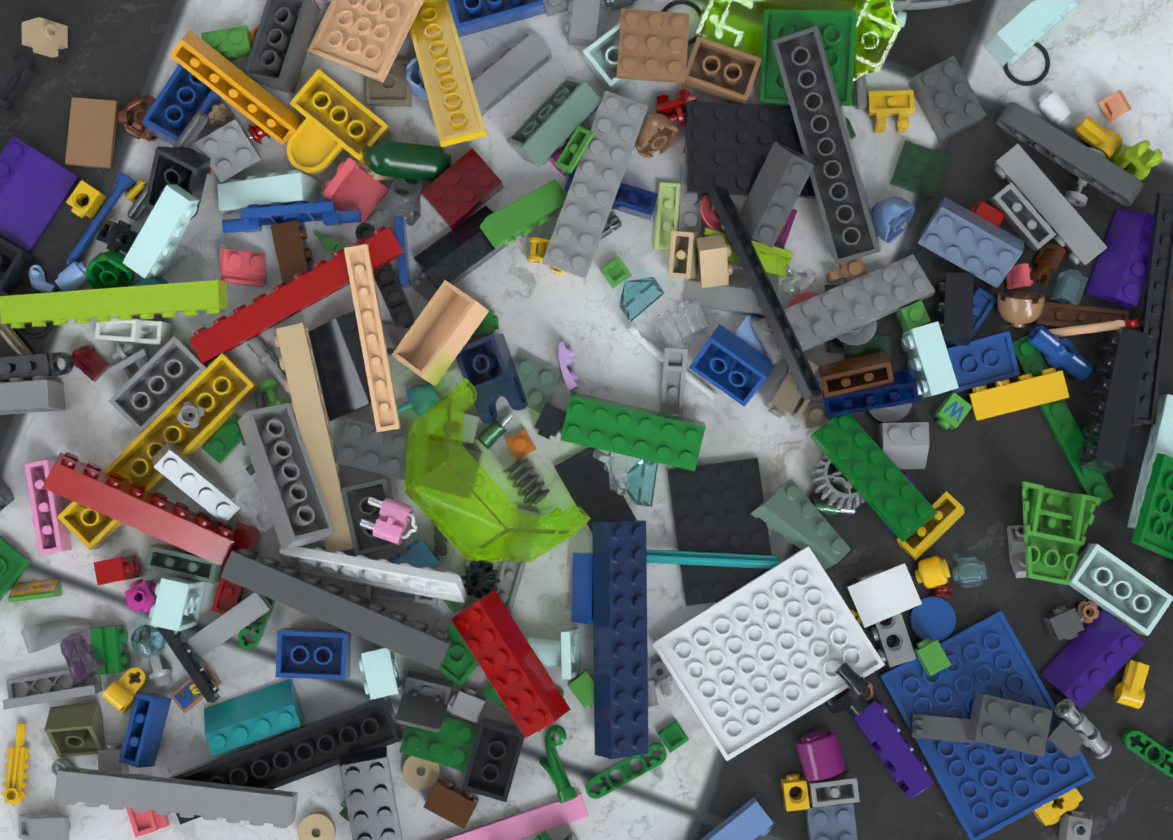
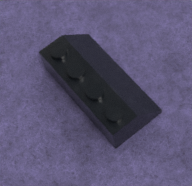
M487 206L481 208L413 258L437 290L444 280L455 285L505 248L502 245L495 249L480 228L485 218L494 213Z

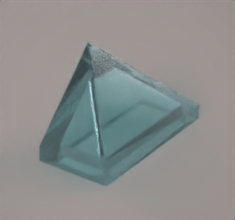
M654 277L626 281L623 286L619 308L631 322L660 298L664 291Z
M639 459L620 479L633 504L652 507L658 463Z

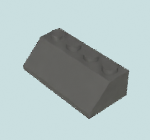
M267 0L244 73L255 82L275 90L295 93L321 9L311 0Z
M774 142L739 213L743 225L751 238L773 248L817 161L781 143Z

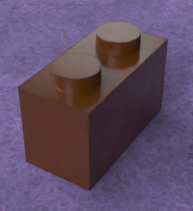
M438 778L423 808L465 829L479 799L475 798V793L456 788V784L447 778H443V780Z

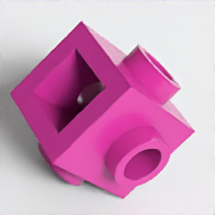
M143 579L129 585L131 589L124 592L128 607L134 610V612L143 611L144 614L149 612L152 605L156 603L157 595H155V588L157 584L153 580L143 581Z

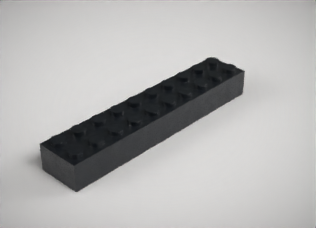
M385 696L368 700L184 770L169 778L275 789L338 765L340 755L385 747L399 742L403 738L399 723L395 722L396 715L390 698ZM176 813L180 825L202 817L194 815L192 818L180 817L179 813Z

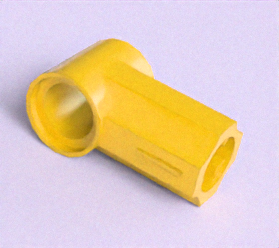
M1090 116L1085 117L1074 131L1092 148L1105 153V159L1107 160L1123 142L1122 137L1118 133L1109 129L1106 130Z
M1129 659L1122 682H1119L1115 688L1114 701L1136 709L1141 708L1145 699L1143 687L1150 666Z

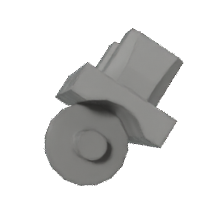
M121 342L116 343L115 348L117 351L112 353L111 357L115 360L121 356V359L111 364L107 371L110 375L115 374L122 383L134 375L128 365L135 362L140 370L150 360L147 354L149 349L144 345L129 354L128 352L134 349L132 343L126 346Z

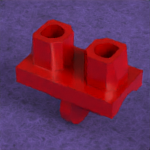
M687 88L679 90L676 93L677 99L671 101L668 95L657 96L656 113L667 116L672 122L677 121L679 127L684 126L685 103L687 101H697L695 94L691 95Z

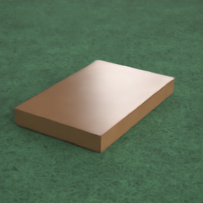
M72 97L65 158L66 165L112 169L119 108L117 101Z

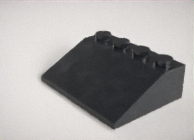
M355 311L337 317L309 331L329 420L333 421L371 406L372 402Z

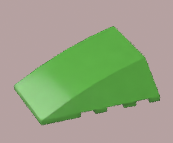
M1022 481L1024 555L1027 578L1063 585L1069 584L1079 558L1077 556L1078 550L1085 543L1086 537L1084 535L1087 527L1092 525L1095 517L1093 512L1096 505L1099 506L1102 498L1085 494L1067 493L1044 488L1043 485Z

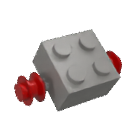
M236 118L198 140L196 144L203 155L211 158L208 174H211L212 167L219 180L223 182L262 158L252 141L262 144V138L265 136L271 139L269 134L258 125L254 127L249 124L248 128L249 133H246Z

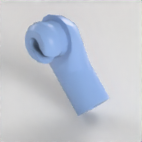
M39 265L31 266L29 269L31 286L42 293L56 292L57 287L46 282L42 267Z

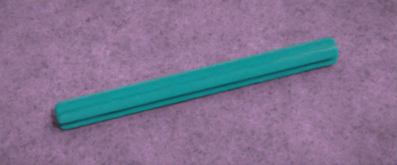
M646 549L647 563L771 569L780 564V557L778 555Z

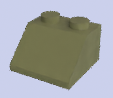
M97 703L50 707L44 730L58 757L98 754V750L105 747L103 716Z

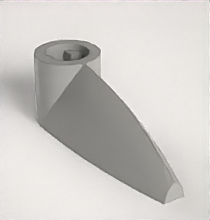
M58 620L28 627L22 630L21 634L28 653H34L86 632L93 627L90 622Z

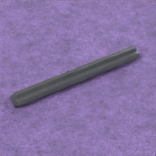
M198 111L173 147L189 148L208 122V116ZM148 183L128 210L127 216L134 221H138L147 209L144 206Z

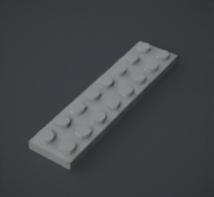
M605 90L591 131L595 134L580 158L542 264L586 279L649 106Z
M910 255L786 308L784 311L804 352L837 336H841L851 330H855L918 301L934 295L935 290L915 256ZM766 317L752 323L751 328L771 364L774 365L785 360L784 355L778 349V343L774 334L768 328Z

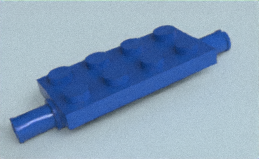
M325 198L317 199L316 203L294 201L293 205L275 202L271 203L269 207L251 204L247 205L245 209H240L241 218L222 220V229L224 233L262 231V226L276 225L298 220L300 223L323 221L325 226L341 225L343 223L361 222L360 209L340 210L333 201Z

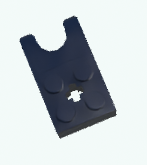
M491 334L462 348L456 359L468 393H471L481 421L490 423L497 418L496 402L501 396L507 400L513 410L521 411L527 407V399L504 334Z

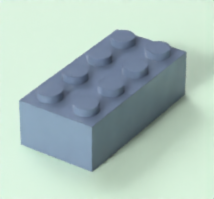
M946 197L943 198L922 230L918 240V244L996 288L999 287L1022 255L1025 243Z

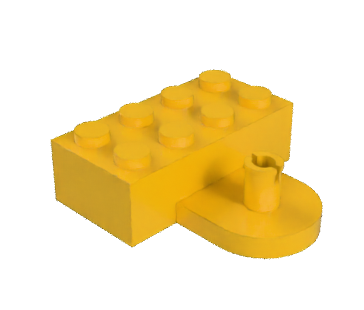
M318 69L289 103L294 111L305 120L290 137L287 143V156L297 170H301L306 174H316L325 170L341 150L345 151L364 167L365 162L362 149L366 145L373 147L379 145V141H386L392 131L385 122Z

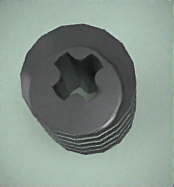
M520 459L502 472H510L507 480H516L512 487H521L517 494L518 496L526 494L523 503L531 502L528 507L530 509L546 498L550 490H541L545 484L544 481L537 483L536 480L539 474L531 475L534 467L526 468L529 460Z

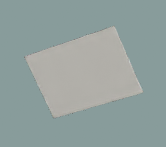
M905 563L848 587L864 628L922 604Z

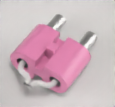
M374 497L369 498V505L380 508V517L376 520V523L362 519L360 526L372 530L373 536L400 545L403 539L408 538L412 532L416 533L418 526L415 525L413 506L388 497L384 501ZM412 518L411 524L414 529H410L406 534V526Z

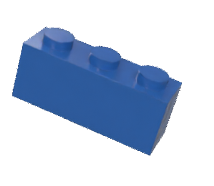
M592 552L573 553L571 622L593 624Z
M136 693L119 762L136 768L155 766L172 698L156 693Z

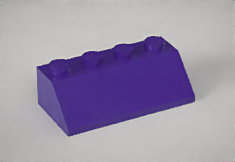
M1115 210L1103 242L1107 248L1098 255L1084 292L1085 294L1124 309L1137 306L1147 277L1154 215L1144 212Z
M1103 609L1099 610L1098 618L1094 619L1092 623H1087L1083 627L1084 630L1078 632V636L1071 639L1039 673L1063 699H1071L1075 708L1079 710L1098 693L1144 644L1126 625Z

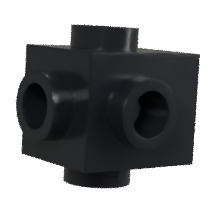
M105 219L96 240L107 244V250L128 253L138 233L131 230L132 225L119 220L116 223Z

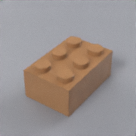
M698 36L686 67L685 84L681 83V86L728 103L746 104L762 58Z

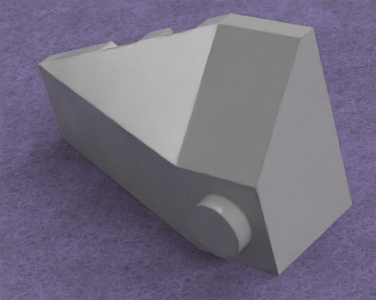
M745 273L729 275V285L702 288L700 279L686 281L683 304L765 318L764 313L758 306V300L754 292L749 287V281ZM767 273L778 297L779 276Z

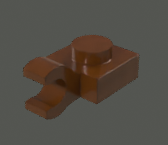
M1045 243L1034 260L1037 268L1033 271L1031 278L1037 279L1039 284L1047 285L1050 280V269H1057L1066 250L1062 246Z

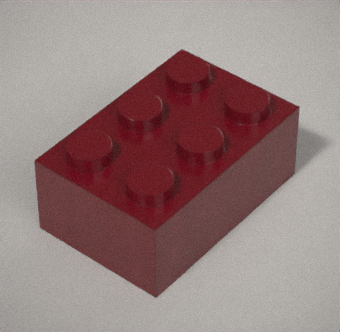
M471 148L421 191V194L449 228L453 230L504 187L498 176L476 151Z

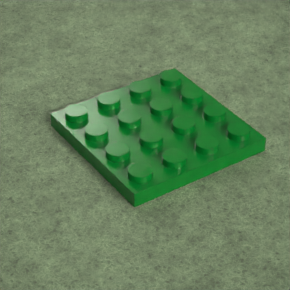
M764 9L759 103L789 104L772 40L817 25L822 33L841 105L851 106L858 11Z
M1157 453L1131 543L1173 560V458L1166 454Z

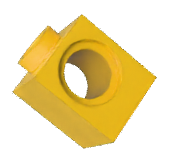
M81 180L66 203L73 207L71 212L82 219L84 216L93 219L107 197ZM89 197V203L86 206H82L83 199Z
M800 774L786 775V779H781L783 804L786 811L810 809L806 779L800 777ZM792 787H800L798 796L792 797L789 795Z

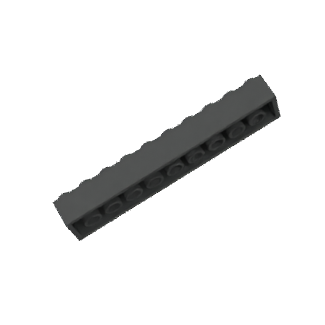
M816 25L772 40L803 153L805 156L817 161L810 174L835 265L880 252L882 250L875 229L820 27Z
M240 548V550L231 552L221 578L436 670H439L443 665L453 639L449 638V633L440 629L436 631L428 629V624L419 620L411 622L406 619L407 615L401 612L394 611V613H390L385 610L386 606L380 603L373 602V604H369L364 601L365 597L356 593L346 594L343 592L342 587L335 584L325 585L321 583V578L314 575H301V570L293 566H280V561L268 556L267 558L259 557V552L251 548Z

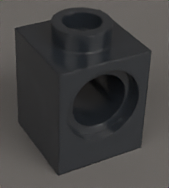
M546 402L534 426L538 429L537 434L547 439H550V436L556 438L566 417V411Z

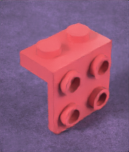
M348 158L346 162L342 161L339 164L335 177L325 183L322 195L325 199L333 201L340 210L360 209L361 222L358 223L361 224L367 221L388 190L386 186L374 180L368 173L359 168L355 161Z

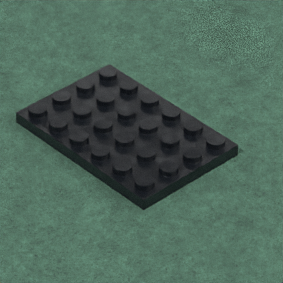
M687 101L685 103V193L708 194L714 189H725L729 195L748 196L775 141L804 155L791 107ZM810 176L798 198H816Z
M758 458L696 466L695 471L682 468L667 470L678 551L772 555L767 523L759 517L755 518L750 514L764 501ZM680 564L686 606L718 602L770 569Z

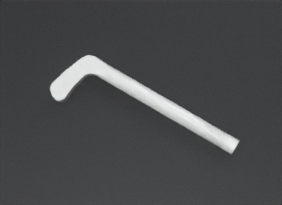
M630 325L627 329L630 336L663 362L664 352L643 338L639 330ZM686 370L685 380L712 400L717 392Z

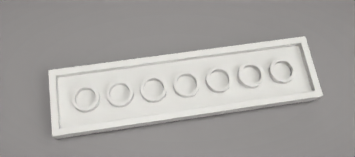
M298 546L283 551L280 548L279 551L287 566L300 569V574L461 603L466 601L467 593L460 575L452 571L438 572L430 567H423L421 569L407 563L393 564L385 559H378V561L370 560L362 555L353 557L340 551H335L334 553L325 552L317 547L308 549Z

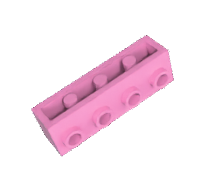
M42 460L24 464L39 555L72 550L69 530L57 518L65 509L64 499L62 496L42 488L56 460Z

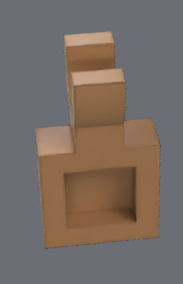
M860 257L839 263L840 269L828 272L825 276L828 283L840 279L847 283L868 273L864 261Z

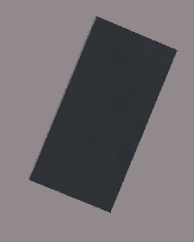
M588 447L555 466L556 471L591 532L592 521L637 520L596 448Z

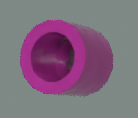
M819 730L808 733L796 741L795 746L807 781L827 779L846 770L835 732Z

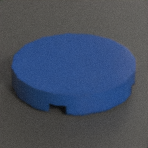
M933 596L921 598L922 604L913 607L909 614L910 628L922 640L930 638V640L943 641L951 635L955 628L956 616L954 609L942 598Z

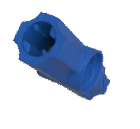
M1036 326L1028 336L1027 341L1044 353L1047 362L1051 366L1063 368L1078 381L1086 379L1093 370V365L1076 352L1074 345L1065 338L1060 340L1044 326Z

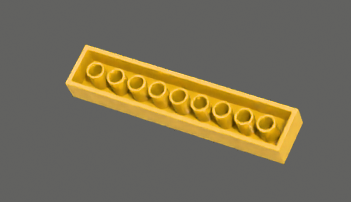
M221 353L103 472L108 474L111 472L117 473L124 478V481L130 484L133 482L139 483L146 487V491L154 494L168 480V478L153 467L152 458L169 442L189 459L260 388L259 385L232 358ZM189 401L193 406L204 409L205 413L200 417L197 428H190L189 424L178 422L177 415L184 402ZM74 501L57 516L89 550L99 549L124 524Z

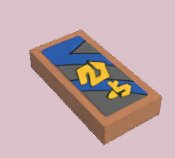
M208 665L205 666L207 672L204 674L208 680L212 679L219 686L221 681ZM191 678L170 695L183 713H186L204 698Z

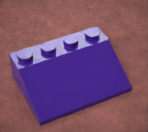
M12 136L0 155V235L31 253L79 177L15 136Z

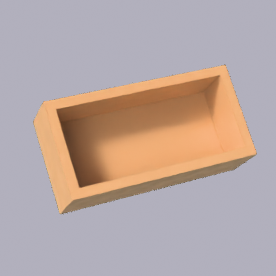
M444 280L394 350L392 356L421 378L436 386L489 311L476 300Z

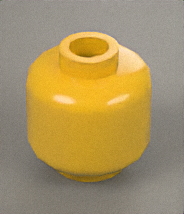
M939 556L920 560L918 562V569L914 570L918 583L923 582L924 586L928 589L945 585L948 582V577H951L946 560H942Z

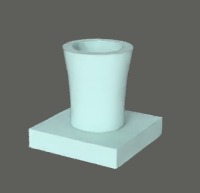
M569 628L562 631L561 640L528 638V643L544 667L561 666L562 679H572L580 674L579 628Z

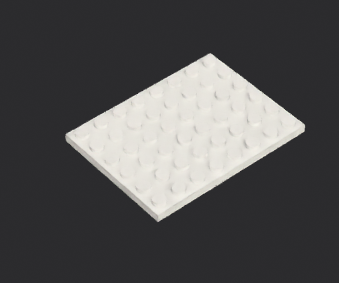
M809 546L652 642L655 650L726 761L847 689L849 686L835 673L845 662L860 677L863 676L864 678L885 665Z

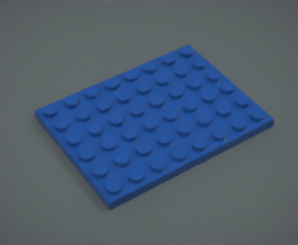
M998 611L940 642L951 666L932 676L926 675L916 657L914 660L902 663L879 675L910 733L912 730V713L970 719L976 692L1053 710L1050 726L1056 719L1063 720L1056 715V706L1002 611ZM914 738L969 840H981L1095 778L1081 751L1069 758L1063 756L1048 741L1044 757L977 741L973 744Z

